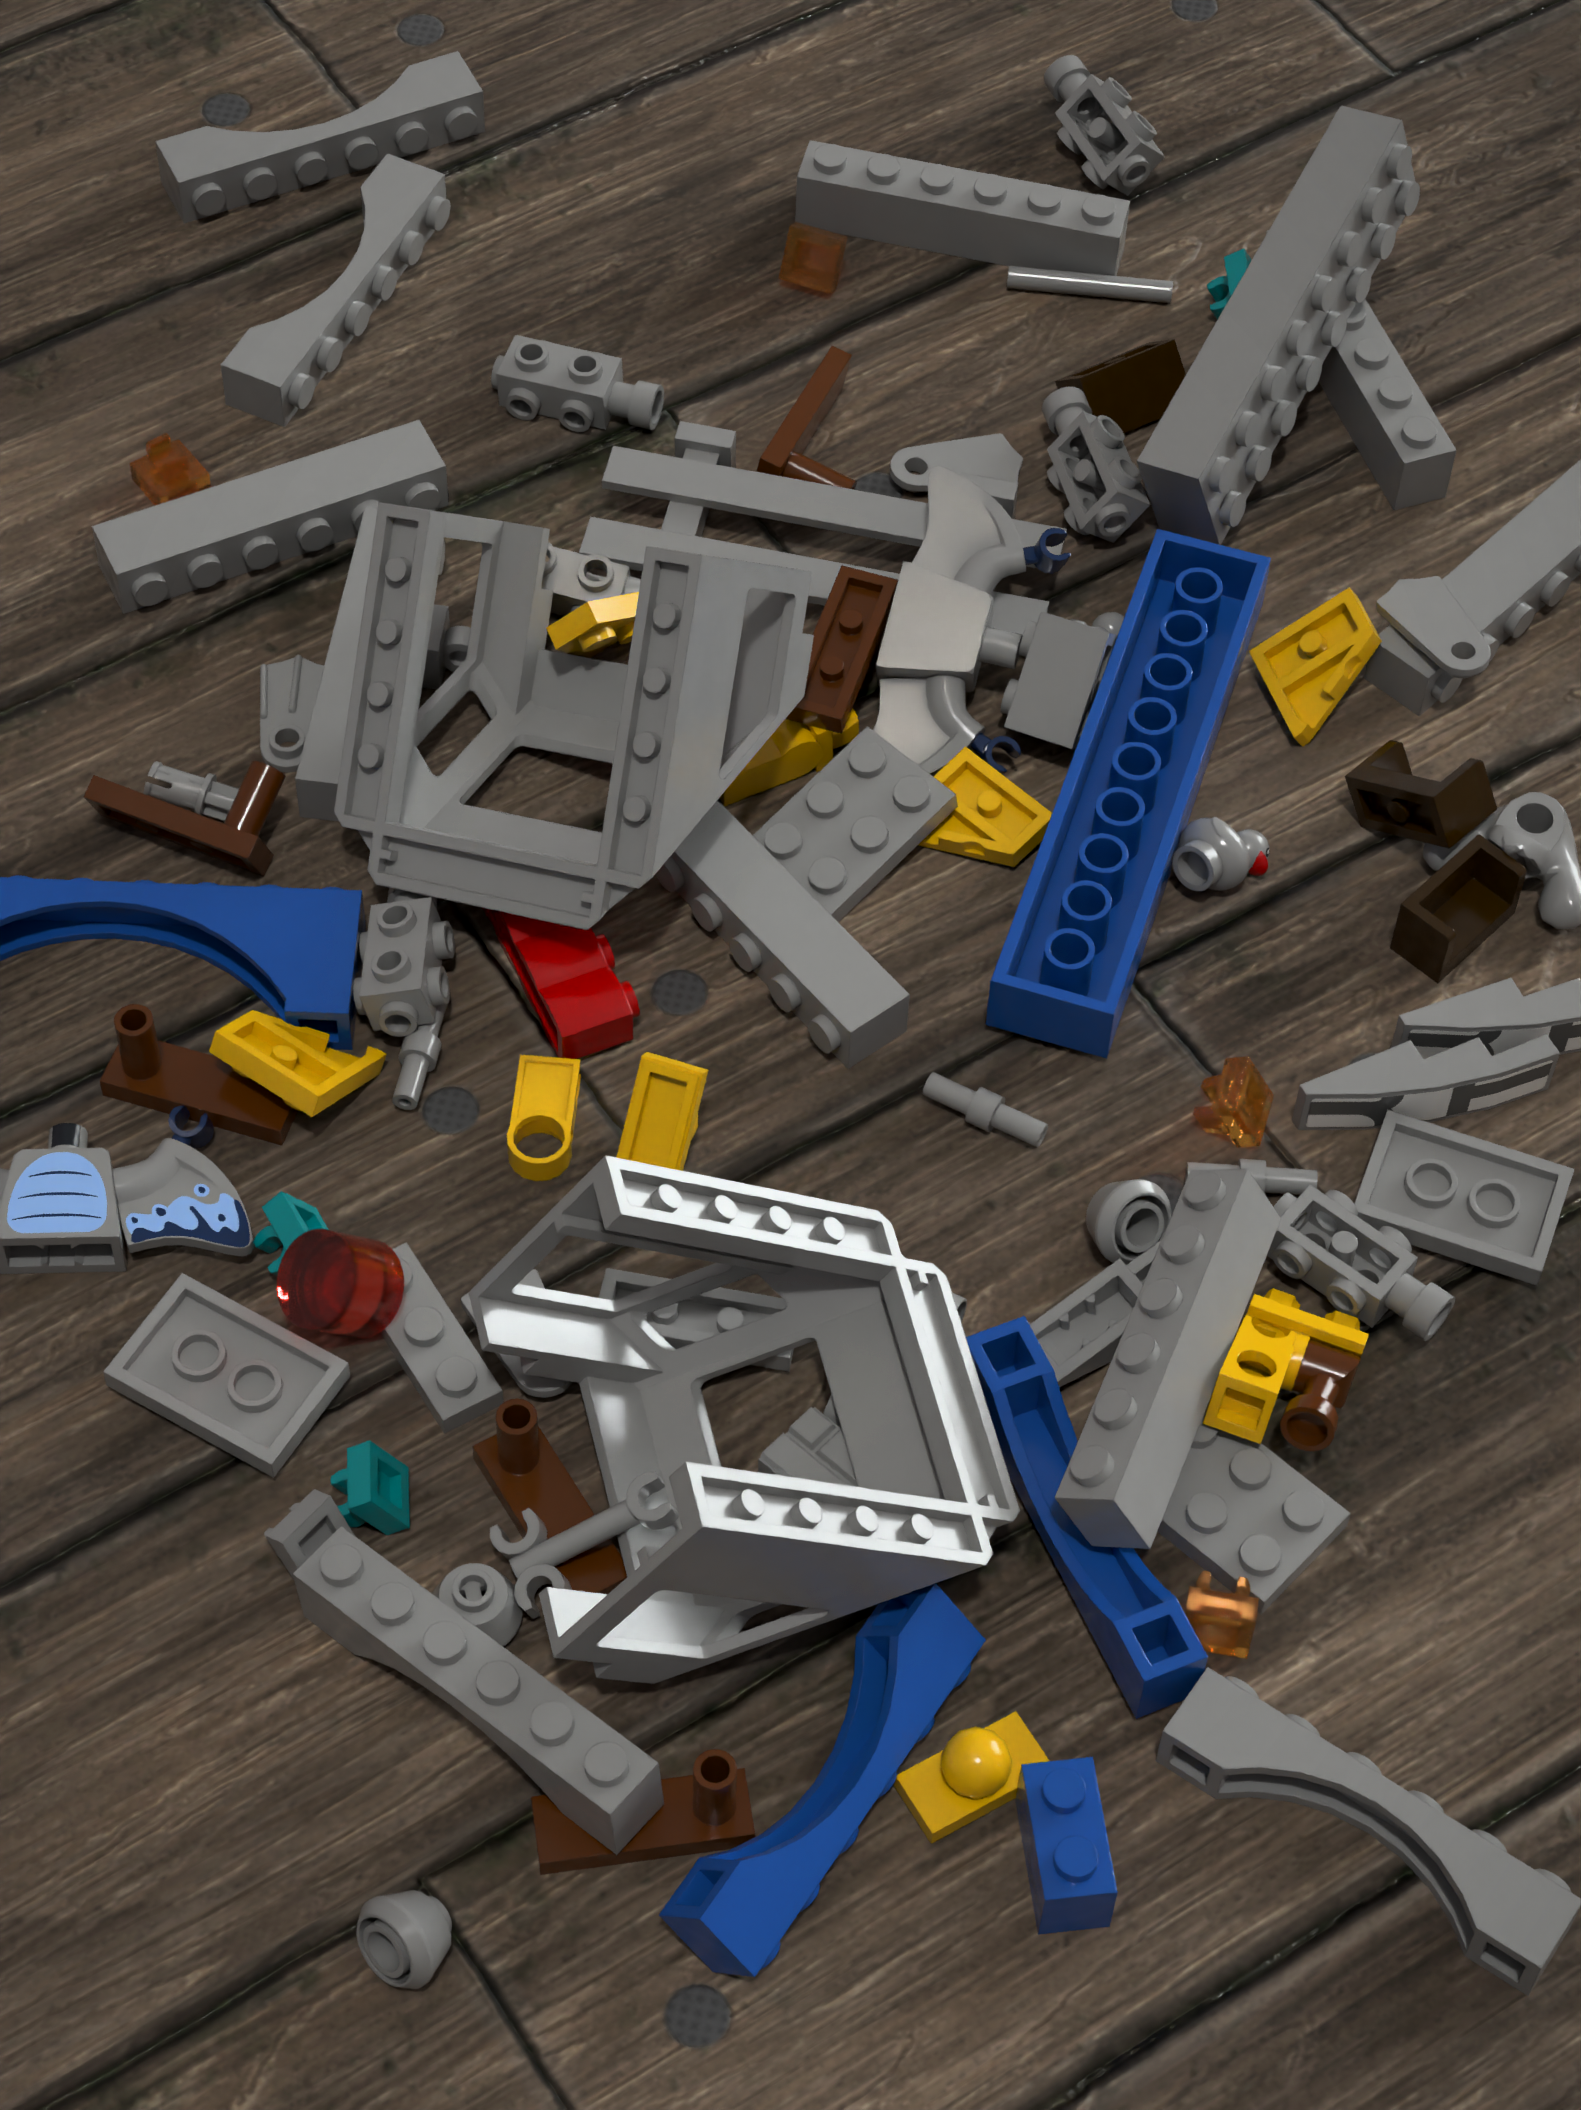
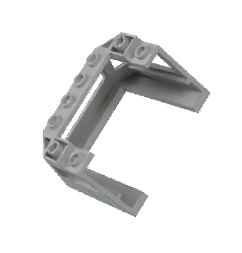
M379 502L334 814L342 827L356 829L362 836L370 850L367 870L376 885L588 930L610 908L635 888L639 889L653 878L804 697L814 638L812 634L803 633L812 571L646 546L628 664L545 650L546 627L549 625L554 591L541 588L550 533L549 528ZM444 537L480 542L482 544V555L466 659L419 708ZM472 691L478 696L491 721L440 776H436L430 771L417 746L465 694ZM520 746L613 763L602 832L465 805V803L515 748Z
M605 1155L468 1292L482 1351L519 1356L523 1373L527 1375L579 1383L609 1506L612 1507L626 1500L628 1487L638 1475L644 1472L656 1471L666 1487L652 1493L646 1500L645 1508L654 1509L663 1503L670 1502L679 1516L672 1525L664 1529L653 1530L644 1527L640 1523L617 1535L627 1578L609 1594L546 1587L539 1593L553 1657L593 1662L596 1678L655 1684L987 1565L993 1555L989 1539L996 1528L1014 1522L1020 1512L948 1278L933 1263L905 1258L901 1254L892 1223L878 1210ZM569 1235L715 1262L712 1265L617 1300H607L518 1284ZM754 1274H758L786 1302V1307L782 1311L678 1349L671 1346L646 1320V1316L651 1312ZM816 1341L858 1487L722 1467L701 1391L703 1383L714 1377ZM782 1604L809 1607L808 1609L739 1633L751 1617L762 1611Z

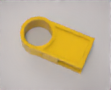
M520 1054L510 1126L507 1132L509 1164L514 1172L525 1179L547 1181L561 1175L569 1166L572 1158V1140L581 1082V1074H579L581 1059ZM537 1133L552 1135L562 1143V1147L555 1154L545 1158L526 1156L516 1146L524 1137Z

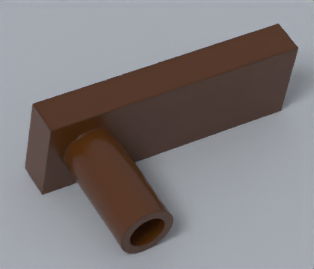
M831 346L761 455L756 472L855 490L857 481L802 455L842 392L852 357L851 354Z
M841 565L813 632L814 638L805 695L786 717L787 720L842 734L869 665L873 664L878 658L879 641L888 621L898 579Z
M252 761L224 823L95 775L91 779L84 798L103 817L264 877L274 854L262 842L259 835L286 776L272 766Z
M130 1004L122 1007L116 1013L114 1026L118 1045L100 1079L103 1096L170 1114L173 1108L185 1105L190 1112L188 1120L200 1122L201 1116L207 1113L213 1123V1127L283 1145L298 1110L289 1107L281 1097L254 1080L239 1075L229 1064L216 1056L157 1040L153 1015L147 1007L140 1004Z
M518 1398L502 1403L496 1412L497 1434L472 1446L473 1459L522 1538L525 1537L528 1529L522 1511L528 1508L544 1522L547 1529V1539L594 1516L595 1514L539 1428L535 1407L530 1402ZM611 1539L555 1567L567 1578L572 1590L609 1594L627 1578L623 1558Z
M711 1749L697 1757L693 1766V1775L661 1779L664 1805L617 1855L562 1814L547 1795L532 1796L531 1805L540 1875L728 1850L755 1838L745 1768L737 1769L734 1758L726 1751Z

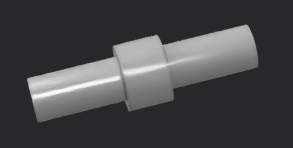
M447 1004L437 1005L435 1023L417 1025L416 1030L412 1034L404 1036L398 1056L402 1068L392 1098L393 1104L401 1109L413 1110L417 1107L426 1074L435 1069L442 1046L438 1034Z
M935 1072L930 1074L924 1085L922 1093L924 1096L965 1114V1122L980 1129L991 1132L993 1128H996L1037 1148L1045 1138L1048 1130L1047 1123L1005 1105V1097L980 1087L977 1091H974Z
M1239 1159L1238 1165L1187 1162L1185 1182L1190 1170L1248 1169L1264 1194H1285L1289 1192L1290 1194L1301 1195L1309 1185L1317 1189V1170L1266 1167V1160Z

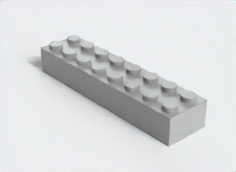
M1342 105L1336 112L1137 459V464L1160 529L1221 545L1230 528L1237 526L1245 512L1247 497L1256 481H1262L1267 475L1272 453L1282 436H1287L1291 432L1296 420L1297 408L1307 391H1312L1318 384L1322 364L1332 347H1337L1342 341L1346 331L1347 319L1356 303H1361L1366 298L1375 269L1381 259L1388 258L1392 252L1396 232L1405 216L1412 215L1417 207L1420 186L1415 181L1411 163L1412 149L1407 144L1402 120Z

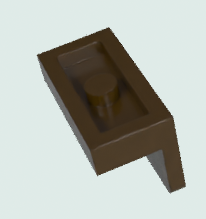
M1175 339L1146 343L1055 381L1057 389L1063 387L1081 389L1092 410V415L1097 417L1105 415L1119 425L1123 433H1126L1160 419L1186 373Z

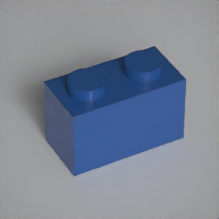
M1093 1757L1021 1764L1015 1802L1038 1935L1110 1927L1118 1891Z

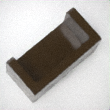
M1389 740L1345 776L1361 827L1448 849L1497 810L1482 760L1470 758L1441 782L1412 775L1403 743Z
M1478 834L1401 903L1390 949L1438 984L1515 914L1527 873L1526 868Z

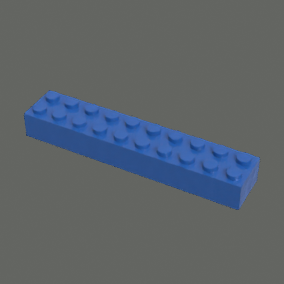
M1161 529L1156 530L992 975L986 1025L1107 1059L1173 867L1174 853L1179 849L1181 833L1188 824L1263 605L1271 562L1270 557Z

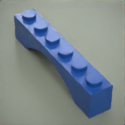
M1022 1316L966 1337L1010 1479L1135 1718H1140L1185 1700L1204 1673L1208 1655L1178 1599L1157 1580L1142 1562L1134 1548L1091 1546L1055 1499L1078 1440L1066 1410L1054 1369L1026 1317Z
M936 1583L879 1603L856 1635L854 1676L847 1712L834 1748L812 1786L790 1812L761 1835L730 1850L699 1857L660 1912L659 1916L712 1972L755 1977L761 1969L765 1968L776 1957L780 1949V1940L799 1912L806 1909L817 1897L821 1880L838 1855L845 1852L854 1843L859 1833L858 1826L875 1801L893 1786L897 1778V1769L914 1744L922 1740L930 1732L935 1721L934 1715L951 1690L959 1686L969 1675L972 1666L971 1661L986 1639Z

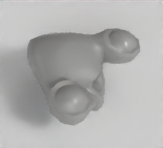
M1528 792L1511 800L1509 804L1498 807L1495 812L1450 849L1428 843L1424 844V859L1431 869L1438 871L1480 834L1522 864L1527 870L1525 878L1543 880L1544 889L1538 900V909L1542 921L1557 929H1575L1581 924V868L1576 843L1565 809L1551 796L1541 792Z

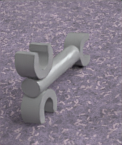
M656 1471L644 1472L638 1475L628 1487L626 1500L547 1539V1529L544 1522L530 1508L522 1511L528 1529L525 1537L519 1542L510 1543L507 1534L497 1524L490 1527V1539L493 1546L509 1560L512 1570L517 1577L514 1588V1597L517 1604L532 1619L540 1616L534 1597L536 1591L542 1585L552 1584L553 1588L572 1590L567 1578L555 1568L557 1565L640 1523L644 1527L657 1530L672 1525L679 1518L676 1509L670 1502L663 1503L654 1509L645 1508L647 1498L652 1493L666 1487Z

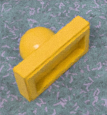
M650 1052L644 1053L641 1056L616 1157L683 1171L690 1142L698 1128V1110L709 1070Z
M1017 1711L985 1728L975 1726L959 1730L947 1742L944 1750L899 1773L894 1782V1787L932 1844L1015 1799L1021 1764L1048 1762L1049 1759Z

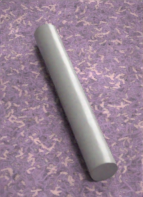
M1009 266L1007 288L1171 303L1173 281Z

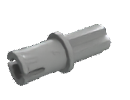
M155 761L151 766L148 776L171 783L172 787L168 789L146 782L144 794L199 815L224 822L239 788L217 782L216 775L212 773L207 774L204 778Z

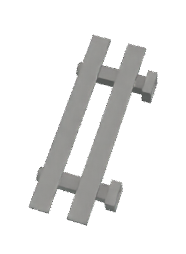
M680 421L675 435V457L613 446L602 478V488L669 500L661 529L590 516L579 553L584 555L601 554L611 562L629 566L631 570L642 571L646 546L812 571L808 603L825 606L841 565L894 579H899L900 574L704 538L702 533L710 508L920 547L928 527L929 507L928 503L738 469L736 468V431ZM961 473L962 476L986 490L1005 509L1018 530L1023 548L1035 546L1042 533L1047 529L1060 528L1015 519L1018 482ZM1065 540L1057 546H1046V548L1054 555H1061ZM1034 564L1026 565L1027 567L1036 568ZM995 591L991 593L993 597L991 628L1023 635L1029 621L1038 622L1041 611L1048 613L1049 601Z

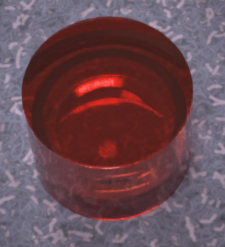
M313 1229L297 1237L286 1250L277 1275L278 1300L284 1314L293 1324L304 1329L354 1338H368L383 1331L397 1314L404 1293L403 1269L398 1256L391 1247L379 1240L327 1229Z

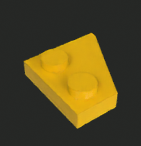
M1349 587L1249 650V653L1294 739L1303 747L1311 742L1382 640L1358 596Z
M639 592L588 601L546 627L555 649L567 654L591 658L617 641L621 645L631 642Z
M966 746L933 776L956 794L958 807L918 844L919 846L1015 867L1043 840L1052 812Z
M254 1010L216 1030L209 1049L211 1054L229 1064L236 1073L254 1080L281 1097L289 1107L303 1111L310 1117L315 1116L380 1075L387 1055L383 1051L370 1046L367 1047L365 1055L361 1058L328 1048L326 1046L330 1034L309 1027L294 1026L280 1018Z

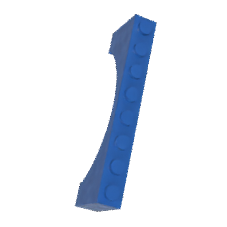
M22 875L0 877V961L47 945L84 939H123L143 941L174 948L201 958L229 973L252 990L278 1018L286 1023L299 1027H309L330 1034L326 1047L336 1050H353L357 1015L353 983L355 978L361 977L362 960L359 938L361 932H366L362 890H344L338 887H325L322 889L282 888L277 885H262L259 887L228 886L210 882L173 884L156 883L150 880L118 882L94 881L88 878H74L71 880L36 879Z

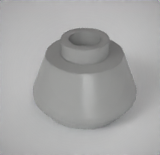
M1144 1179L1112 1182L1103 1186L1092 1197L1086 1212L1088 1231L1102 1255L1112 1263L1120 1258L1126 1265L1163 1238L1171 1219V1206L1166 1193L1157 1184Z
M480 1563L461 1565L449 1572L432 1592L433 1595L503 1647L512 1640L521 1625L523 1609L517 1604L514 1597V1584L488 1565Z
M410 1890L375 1896L365 1902L361 1908L356 1928L357 1941L367 1964L380 1979L394 1987L419 1989L431 1980L450 1949L452 1921L447 1909L438 1899L433 1896H427L420 1891Z

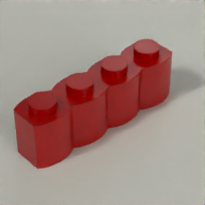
M482 908L488 919L492 922L498 940L508 960L515 968L522 988L531 1006L539 1016L547 1038L558 1058L578 1059L633 1040V1018L640 1016L638 1000L631 984L627 980L620 983L612 971L615 969V959L611 946L604 934L595 936L591 928L583 930Z

